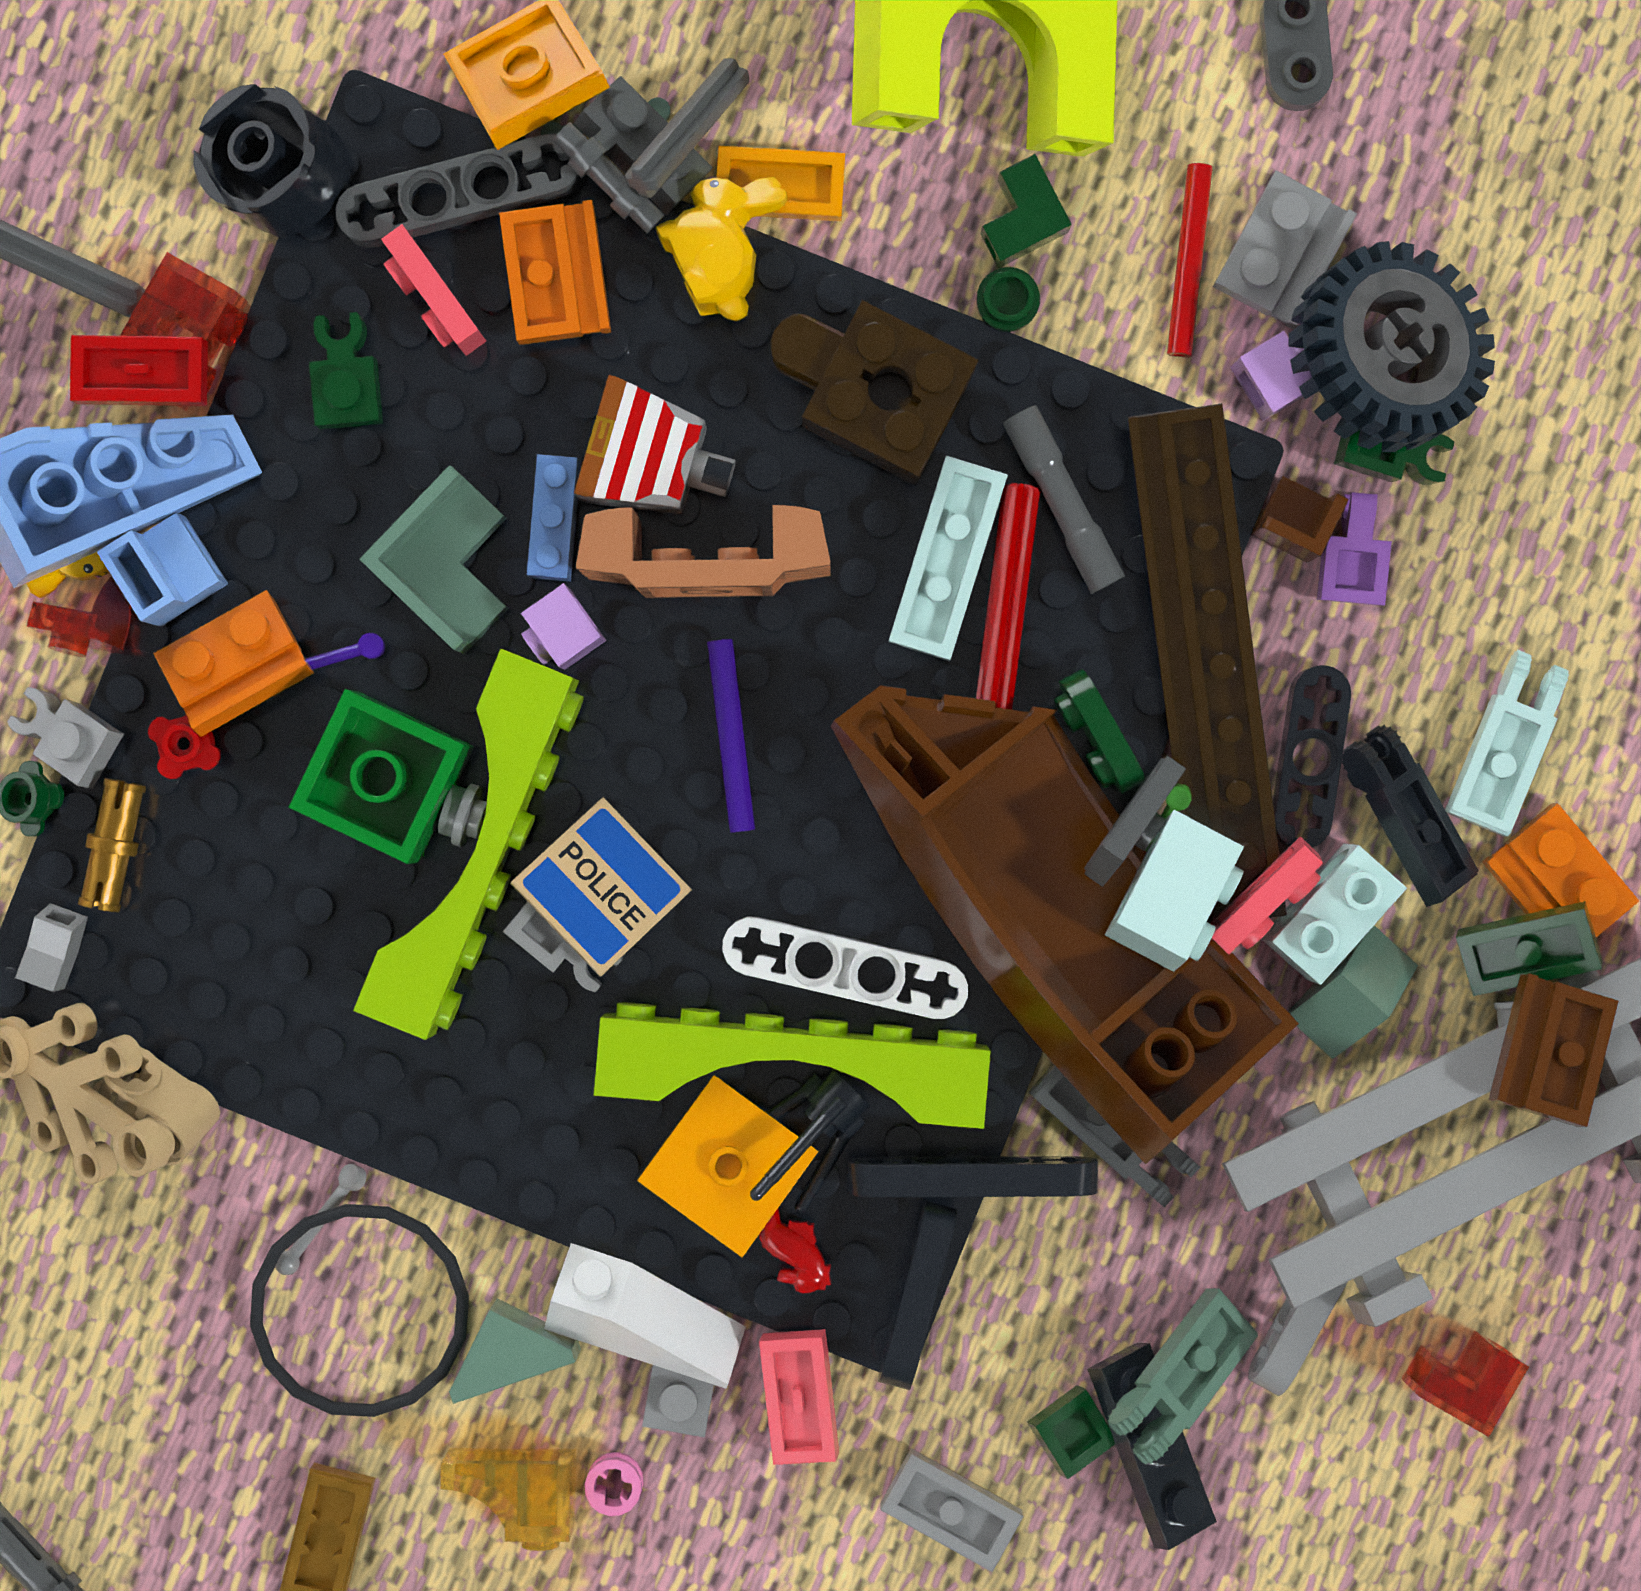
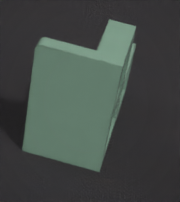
M451 465L440 474L359 559L452 649L460 653L466 654L509 609L463 565L507 518Z

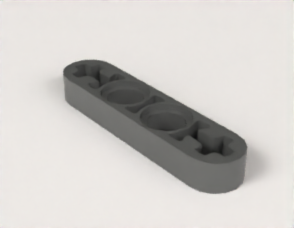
M543 134L510 143L499 150L494 147L356 184L348 188L340 196L336 206V220L344 234L356 245L365 248L380 247L385 245L381 239L401 224H403L411 237L414 238L496 216L500 212L515 211L563 198L577 188L581 177L569 165H565L561 168L562 178L557 181H550L545 172L527 175L526 177L532 188L521 191V179L512 163L513 160L522 158L526 171L545 165L544 154L548 152H556L560 161L571 159L553 141L557 134ZM495 166L503 169L508 174L509 184L502 196L487 200L479 197L474 192L473 182L480 170ZM425 183L441 185L446 191L447 200L444 208L433 216L420 215L412 208L413 193L419 186ZM397 191L399 205L408 219L407 222L398 224V218L393 211L384 213L374 218L375 228L370 231H365L359 222H351V218L360 215L361 208L359 204L364 201H369L375 210L394 207L389 194Z

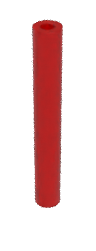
M1191 163L1187 165L1167 355L1189 358L1192 357L1213 171V166L1204 163Z

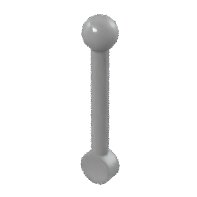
M354 1164L345 1165L339 1173L338 1187L318 1213L338 1207L350 1191L360 1190L366 1182L365 1170ZM325 1224L311 1228L289 1250L284 1251L275 1266L276 1270L282 1275L294 1274L300 1265L299 1257Z

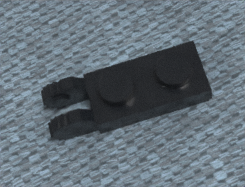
M1385 724L1381 727L1378 725L1366 734L1367 737L1364 739L1366 743L1362 741L1357 743L1355 741L1343 750L1341 763L1344 765L1343 769L1348 772L1347 777L1352 786L1367 793L1365 797L1425 906H1432L1446 900L1478 875L1477 872L1479 870L1420 763H1415L1407 746L1401 742V736H1398L1397 730L1394 731L1391 729V726L1386 727Z

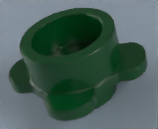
M25 761L19 767V772L8 774L0 783V814L9 822L20 823L21 832L25 836L36 837L42 834L45 829V820L55 809L60 808L64 801L62 786L58 783H51L43 774L42 765L37 761Z

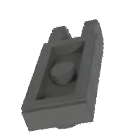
M1054 1064L1029 1090V1093L1124 1179L1132 1178L1163 1207H1166L1174 1198L1165 1183L1156 1175H1150L1139 1165L1142 1160ZM1174 1142L1169 1143L1161 1151L1167 1156L1168 1162L1180 1173L1187 1174L1191 1178L1201 1168Z

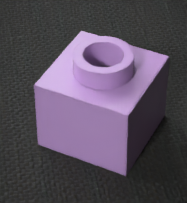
M1285 331L1244 354L1230 367L1262 421L1301 399L1303 395L1299 386L1312 378L1310 371L1293 374L1290 360L1301 353L1304 348L1288 347L1289 338Z
M564 583L521 613L530 626L521 634L543 665L553 659L558 667L565 670L607 641L571 589Z

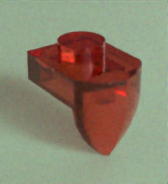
M111 576L99 592L91 612L33 602L27 627L50 638L48 648L63 654L86 657L88 648L112 653H123L131 623V605Z

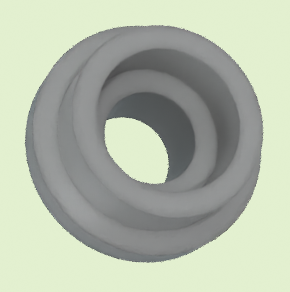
M471 783L467 788L453 785L450 789L440 814L438 833L451 837L452 845L462 848L470 837L479 838L487 801L482 800V786Z

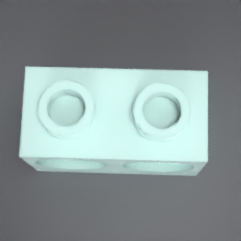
M1343 844L1319 870L1318 874L1321 876V879L1317 885L1296 904L1290 903L1286 907L1287 916L1278 917L1271 929L1262 938L1270 948L1306 980L1319 985L1328 978L1407 889L1359 845Z

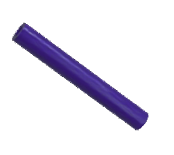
M733 639L709 641L707 646L730 833L755 830Z

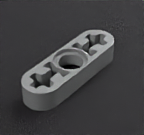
M1347 1282L1296 1308H1291L1286 1298L1251 1362L1248 1379L1277 1396L1282 1395L1296 1377Z

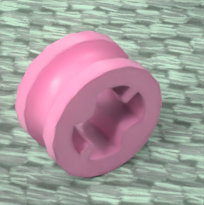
M620 1452L606 1453L597 1458L591 1465L585 1481V1496L590 1506L597 1512L607 1516H620L631 1511L639 1501L644 1484L643 1472L638 1462L629 1455ZM609 1469L620 1470L622 1481L632 1484L630 1492L622 1489L619 1499L608 1498L607 1487L597 1485V1477L600 1475L603 1479H606Z

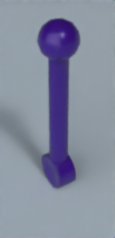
M366 633L362 635L357 644L305 659L312 670L361 655L369 659H376L384 653L385 643L379 635Z

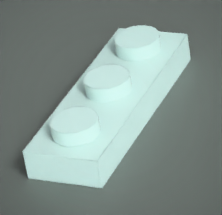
M945 457L890 634L889 643L947 661L951 660L1005 486L1007 474L953 457Z

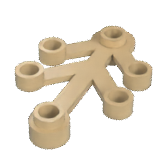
M77 1003L59 1009L54 1014L52 1020L32 1028L19 1017L11 1016L1 1019L0 1078H11L14 1080L30 1122L31 1139L39 1150L50 1152L69 1144L74 1155V1170L79 1179L88 1185H93L112 1177L116 1173L117 1162L127 1174L134 1177L143 1176L166 1165L175 1149V1140L170 1128L161 1121L147 1118L135 1120L86 1084L106 1075L117 1079L137 1071L142 1064V1052L139 1044L133 1037L120 1035L100 1044L97 1052L59 1065L42 1051L60 1042L66 1046H74L94 1038L97 1032V1020L89 1006L84 1003ZM41 1084L49 1089L56 1109H49ZM85 1116L114 1137L113 1150L103 1141H94Z

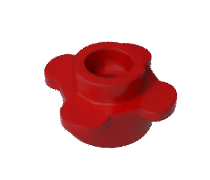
M187 714L172 720L158 717L151 722L148 728V736L157 744L160 755L157 769L165 778L177 779L181 777L184 771L189 769L201 768L203 770H211L219 763L221 754L220 750L215 746V738L212 731L200 737L192 729ZM183 737L190 741V746L186 750H182L179 747V741Z

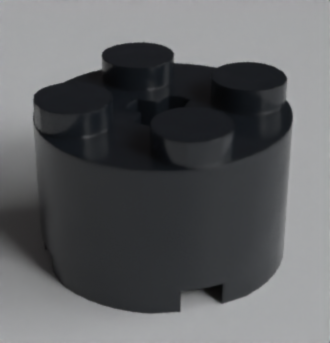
M256 84L242 85L220 97L204 115L199 130L204 133L200 154L194 150L193 165L195 174L204 191L217 203L261 231L281 239L290 238L297 232L303 231L320 221L331 210L340 196L350 187L351 173L347 168L344 145L336 130L326 120L287 90L274 86L275 88H260Z

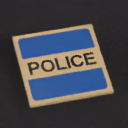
M604 797L510 883L600 977L692 890Z

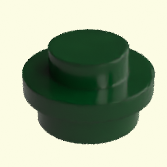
M1003 267L990 272L982 280L976 295V306L982 320L991 328L1002 332H1014L1026 327L1036 316L1040 305V293L1034 279L1025 271L1014 267Z

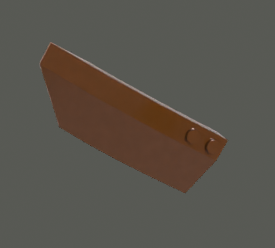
M880 685L836 718L831 728L898 852L942 920L1012 1015L1059 1071L1135 1154L1147 1164L1299 1023L1232 952L1228 954L1212 938L1198 961L1189 957L1185 963L1173 972L1105 935L1147 852L1134 845L1126 859L1103 887L1084 874L1086 872L1084 867L1120 815L1092 777L1054 716L1057 712L1056 709L1033 706L1029 712L995 708V701L944 694L941 700L907 696L906 689Z

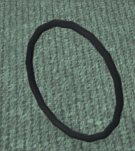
M344 1204L303 1218L271 1246L252 1283L250 1328L264 1366L292 1397L331 1415L376 1417L416 1403L448 1375L466 1340L469 1294L456 1256L428 1225L389 1206ZM344 1217L386 1219L420 1235L445 1263L456 1295L454 1336L438 1367L411 1391L374 1404L334 1402L300 1386L275 1359L263 1326L265 1286L281 1254L311 1228Z

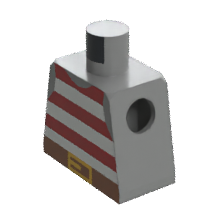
M608 375L574 494L580 501L589 504L623 508L632 507L633 509L682 514L690 487L725 497L732 479L736 460L701 450L707 430L705 420L623 379Z

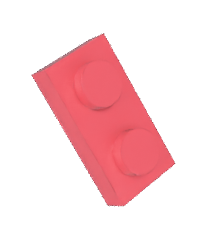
M403 224L383 237L381 240L393 255V257L383 263L406 296L417 289L431 309L421 315V317L440 344L445 348L455 341L466 356L484 344L486 339Z
M1300 836L1210 923L1216 927L1212 939L1228 954L1239 944L1245 949L1254 946L1274 924L1268 917L1286 899L1292 904H1296L1320 881L1321 876L1315 872L1323 864L1319 854Z
M826 1329L763 1333L759 1340L773 1465L836 1462L839 1455V1443Z

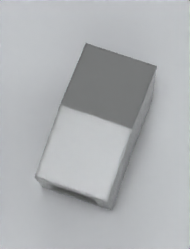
M51 903L34 917L27 947L15 978L52 992L65 989L79 952L88 917Z

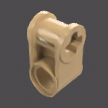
M140 1047L142 1052V1070L138 1078L132 1079L135 1072L117 1079L106 1075L95 1084L93 1089L109 1101L112 1095H118L115 1105L137 1121L147 1118L165 1123L170 1128L175 1140L174 1152L169 1157L166 1165H177L188 1156L219 1120V1105L213 1095L203 1086L191 1082L161 1062L150 1051Z

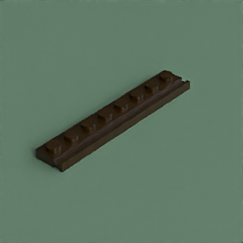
M1222 403L1128 417L1171 755L1174 761L1186 768L1176 784L1186 785L1191 791L1190 805L1179 812L1244 846L1235 864L1236 867L1244 871L1242 878L1226 905L1218 901L1216 902L1207 920L1208 923H1211L1279 857ZM1285 901L1268 917L1287 916Z

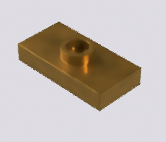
M314 1463L311 1466L280 1591H348L375 1477Z

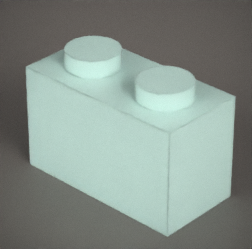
M1173 810L1153 839L1105 935L1173 972L1185 963L1189 957L1198 961L1206 950L1216 928L1207 922L1216 902L1218 901L1226 905L1242 878L1244 871L1236 867L1235 864L1244 846Z

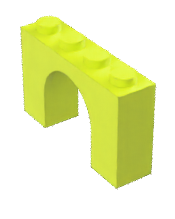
M855 0L852 125L913 133L939 119L940 63L943 35L950 19L955 13L967 12L985 16L998 23L1010 34L1022 53L1028 75L1026 149L1071 156H1086L1114 143L1118 0Z

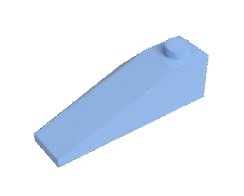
M233 415L157 419L153 423L112 425V422L93 423L89 424L88 427L50 429V426L22 429L0 438V563L13 588H16L99 551L130 530L140 532L167 519L174 513L187 510L259 476L262 471Z

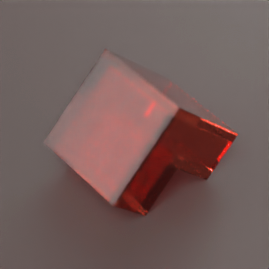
M1474 1331L1456 1364L1421 1345L1401 1379L1420 1398L1489 1437L1528 1371L1529 1366L1508 1349Z

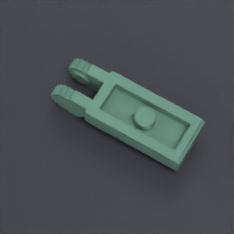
M1219 1288L1205 1289L1136 1380L1135 1384L1137 1387L1123 1395L1116 1404V1408L1108 1416V1425L1117 1435L1121 1436L1138 1428V1425L1143 1422V1418L1148 1416L1154 1406L1162 1414L1145 1427L1141 1433L1142 1435L1133 1444V1453L1142 1463L1151 1464L1161 1456L1163 1457V1454L1168 1451V1447L1175 1442L1184 1429L1191 1428L1258 1337L1257 1331Z

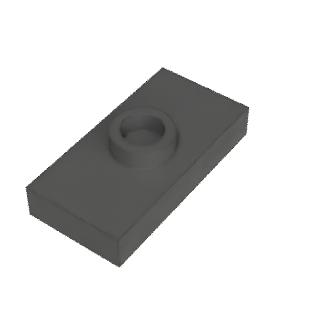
M1169 756L1165 759H1160L1084 867L1086 870L1084 874L1103 887L1126 859L1134 845L1145 851L1166 821L1157 811L1186 768Z

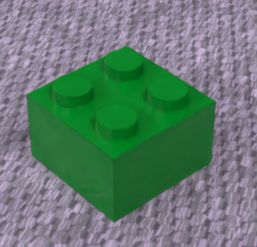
M345 689L289 808L406 864L418 863L421 861L439 823L445 799L452 786L457 785L474 746L361 692Z

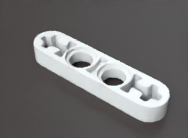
M747 916L737 920L728 928L723 939V954L726 962L735 971L756 978L932 1019H946L954 1016L963 1008L968 998V984L964 974L956 965L938 958L762 917ZM750 927L761 930V941L780 946V933L793 935L794 939L791 941L786 952V972L782 973L772 970V966L777 959L775 956L758 954L754 963L742 961L743 951L733 947L735 936L745 937ZM820 942L831 951L833 964L825 976L808 978L797 969L795 964L796 953L806 943ZM873 956H880L889 960L895 969L893 984L881 993H871L865 990L858 980L860 965L866 959ZM904 963L918 964L919 966L915 970L913 977L925 981H934L937 971L948 973L947 980L949 985L957 988L955 997H946L942 1000L940 1007H933L930 1005L928 993L910 988L911 1000L909 1002L896 999L905 983Z

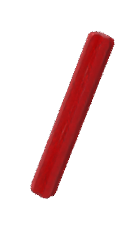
M1022 483L1005 485L1002 492L976 699L995 701V708L1010 710L1013 707L1040 496L1037 487Z

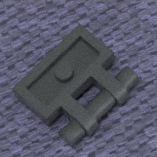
M620 76L609 86L610 88L603 91L590 103L574 122L589 140L569 122L555 136L553 141L571 158L567 164L581 178L587 174L613 200L610 207L624 220L630 216L646 233H649L665 215L648 198L641 197L636 189L628 186L624 174H626L668 122ZM693 149L650 199L668 215L692 191V187L705 178L713 167Z

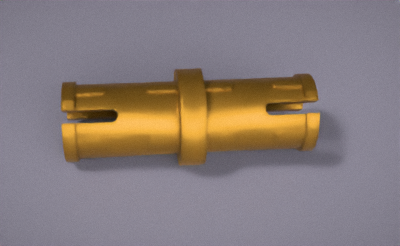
M105 778L95 834L89 833L85 847L90 848L91 852L78 904L88 908L99 906L98 910L120 912V899L129 857L137 855L139 843L133 842L146 786Z

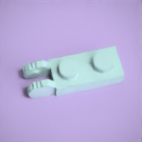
M1518 649L1508 661L1499 683L1497 694L1491 696L1445 808L1447 814L1507 837L1511 834L1558 719L1554 717L1569 676L1567 669L1553 665L1541 681L1540 690L1534 702V708L1517 702L1524 681L1530 672L1532 661L1530 654Z

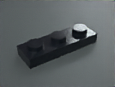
M1150 1343L1133 1344L1087 1369L1106 1420L1109 1419L1108 1416L1116 1408V1404L1122 1396L1137 1387L1135 1384L1136 1380L1155 1357ZM1154 1406L1148 1416L1143 1418V1422L1138 1425V1428H1135L1132 1432L1120 1436L1111 1427L1110 1429L1153 1546L1156 1549L1170 1550L1217 1521L1183 1431L1175 1442L1168 1447V1451L1163 1454V1457L1161 1456L1151 1464L1142 1463L1133 1453V1444L1142 1435L1141 1433L1145 1427L1162 1415Z

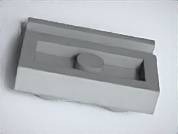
M1276 170L1271 176L1213 287L1266 316L1274 317L1285 323V326L1294 330L1298 323L1291 321L1294 309L1304 302L1300 298L1307 287L1327 271L1357 213L1350 209L1346 211L1331 203L1332 200Z

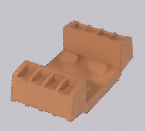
M772 505L773 559H759L757 548L749 547L718 549V560H695V556L691 555L690 549L664 548L652 550V561H642V521L633 508L630 507L607 509L585 515L576 569L582 572L588 580L633 585L645 598L774 596L785 583L830 576V557L820 511L797 506Z

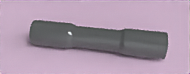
M1037 405L1029 407L1004 421L1003 425L1027 472L1035 478L1065 536L1066 547L1090 593L1093 594L1125 577L1101 528L1092 520L1065 468L1062 453Z

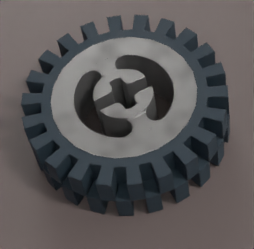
M1389 241L1377 242L1369 249L1363 246L1354 250L1319 276L1301 295L1300 298L1304 302L1294 309L1291 321L1300 325L1289 333L1288 347L1304 348L1301 353L1290 360L1293 374L1310 371L1312 375L1311 379L1299 386L1304 399L1317 392H1320L1325 399V402L1313 412L1322 422L1338 413L1342 418L1334 429L1336 434L1346 439L1360 430L1357 445L1371 449L1382 442V452H1396L1404 446L1406 450L1419 447L1469 417L1477 409L1474 403L1485 397L1489 385L1482 382V380L1494 373L1495 365L1494 360L1481 357L1495 348L1494 335L1476 333V329L1490 321L1484 307L1470 313L1465 303L1478 295L1475 289L1469 283L1456 292L1451 283L1461 273L1450 263L1435 273L1433 269L1439 255L1426 249L1413 259L1414 244L1405 242L1399 243L1393 249L1390 248ZM1367 312H1378L1386 315L1384 319L1364 332V320ZM1419 363L1416 383H1406L1396 379Z

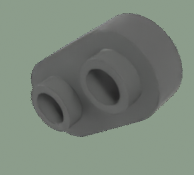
M1264 0L1260 10V27L1268 93L1273 101L1284 109L1290 111L1308 110L1323 99L1333 79L1326 0ZM1291 1L1300 3L1305 9L1306 16L1301 19L1291 18L1286 13L1285 4ZM1298 64L1306 66L1311 72V81L1306 83L1296 81L1291 74V67Z

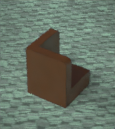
M1281 476L1251 535L1308 563L1322 555L1349 499L1338 493L1327 498L1285 476Z

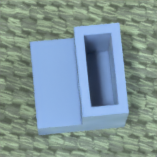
M174 513L143 534L130 530L97 551L139 620L162 627L228 585V582L188 519L178 513Z

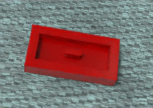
M71 335L70 401L82 405L207 406L208 341L203 337Z

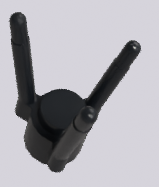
M832 1070L823 1081L814 1073L799 1090L765 1111L778 1121L809 1100L811 1103L802 1112L812 1123L750 1191L752 1200L759 1201L823 1132L831 1138L838 1131L795 1204L796 1213H805L850 1139L866 1123L860 1116L870 1104L836 1071Z

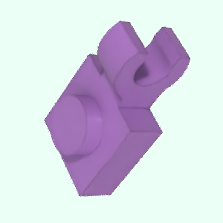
M1351 492L1350 495L1344 494V497L1349 500L1342 513V537L1331 536L1321 555L1317 600L1383 606L1386 601L1392 541L1373 540L1377 494Z

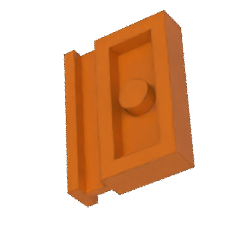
M592 200L568 206L558 204L500 212L515 333L519 345L582 337L583 334L611 333L597 223Z
M267 590L153 653L180 706L187 714L192 729L200 737L314 673L303 656L301 648L278 605Z
M1558 803L1550 804L1508 839L1501 848L1482 861L1525 914L1586 901L1596 937L1639 902V899Z

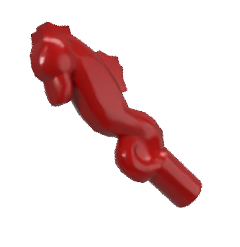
M777 1209L760 1232L759 1238L762 1247L772 1256L794 1267L780 1269L777 1277L778 1281L793 1284L796 1291L800 1293L825 1290L826 1285H831V1264L825 1263L820 1250L815 1244L817 1239L814 1233V1223H809L807 1220L797 1221L790 1219L789 1224H784L780 1221L779 1209Z

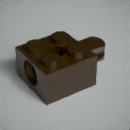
M864 300L861 301L845 334L809 315L792 314L782 320L776 327L771 340L772 360L778 371L815 390L802 415L803 428L915 486L960 402L979 361Z

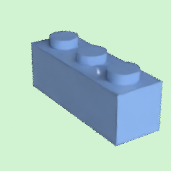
M537 454L527 576L530 578L571 582L578 498L574 491L581 471V462L578 458Z

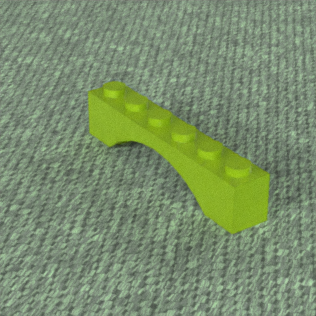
M500 649L476 708L486 742L489 784L486 814L475 851L458 883L436 910L409 933L377 951L353 1011L423 1040L434 1036L438 1027L445 1030L449 1029L462 999V994L453 991L463 967L471 971L473 970L485 944L487 935L478 932L487 908L495 911L498 909L509 885L511 875L502 872L511 848L518 851L522 850L533 826L535 815L526 811L535 788L545 792L557 767L559 756L551 753V749L559 729L569 732L580 711L584 696L575 693L579 680Z
M617 1003L616 1013L606 1012L600 1017L594 1096L660 1101L685 1083L720 1068L752 1061L795 1060L831 1067L864 1080L895 1100L918 1123L984 1129L991 1051L985 1044H976L977 1033L958 1030H938L937 1040L912 1038L913 1028L875 1024L873 1035L847 1033L848 1022L829 1019H810L809 1029L783 1027L784 1017L756 1013L746 1014L745 1024L719 1022L720 1011L699 1008H681V1019L656 1017V1006L641 1003Z

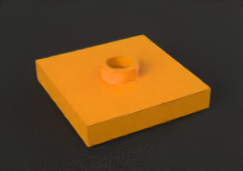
M538 0L443 53L497 150L610 88L601 68L559 0Z
M713 1075L637 1181L740 1257H743L819 1151L810 1146L759 1201L752 1200L750 1191L796 1141L798 1136Z

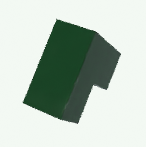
M1036 154L999 172L997 181L1012 211L983 225L980 233L998 269L1069 233L1072 226Z

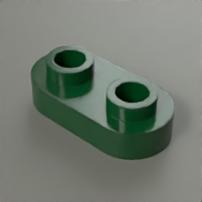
M1080 669L1059 681L1063 694L1054 699L1055 704L1070 730L1075 732L1082 728L1094 748V751L1087 754L1086 758L1101 785L1107 788L1115 784L1119 791L1124 793L1144 782V773L1134 753L1087 673Z

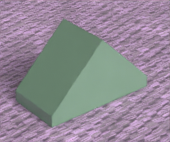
M1374 925L1321 985L1314 983L1288 1012L1299 1023L1296 1027L1330 1058L1334 1059L1390 1017L1418 965Z
M497 1298L489 1309L449 1391L453 1404L575 1363L581 1351L578 1340L545 1330V1321Z

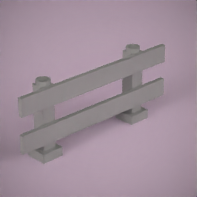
M1641 957L1606 975L1599 976L1596 970L1562 977L1558 980L1559 983L1619 1001L1600 1074L1606 1091L1595 1096L1587 1127H1576L1548 1119L1371 1208L1349 1161L1490 1092L1508 1025L1506 1023L1330 1111L1320 1113L1315 1101L1294 1108L1279 1117L1284 1126L1281 1129L1283 1134L1222 1163L1244 1211L1249 1212L1307 1183L1329 1228L1268 1259L1291 1308H1296L1353 1279L1359 1293L1347 1298L1346 1301L1357 1323L1378 1327L1433 1299L1422 1274L1402 1271L1396 1257L1630 1139L1637 1153L1623 1159L1634 1183H1641V1045L1630 1025V1022L1641 1017Z

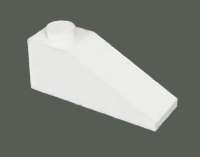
M571 1243L550 1301L544 1329L726 1389L746 1326L631 1262Z

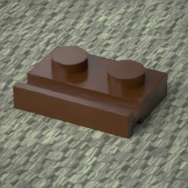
M1530 973L1520 975L1488 1100L1516 1107V1109L1572 1126L1587 1127L1619 1001L1563 983L1547 981Z

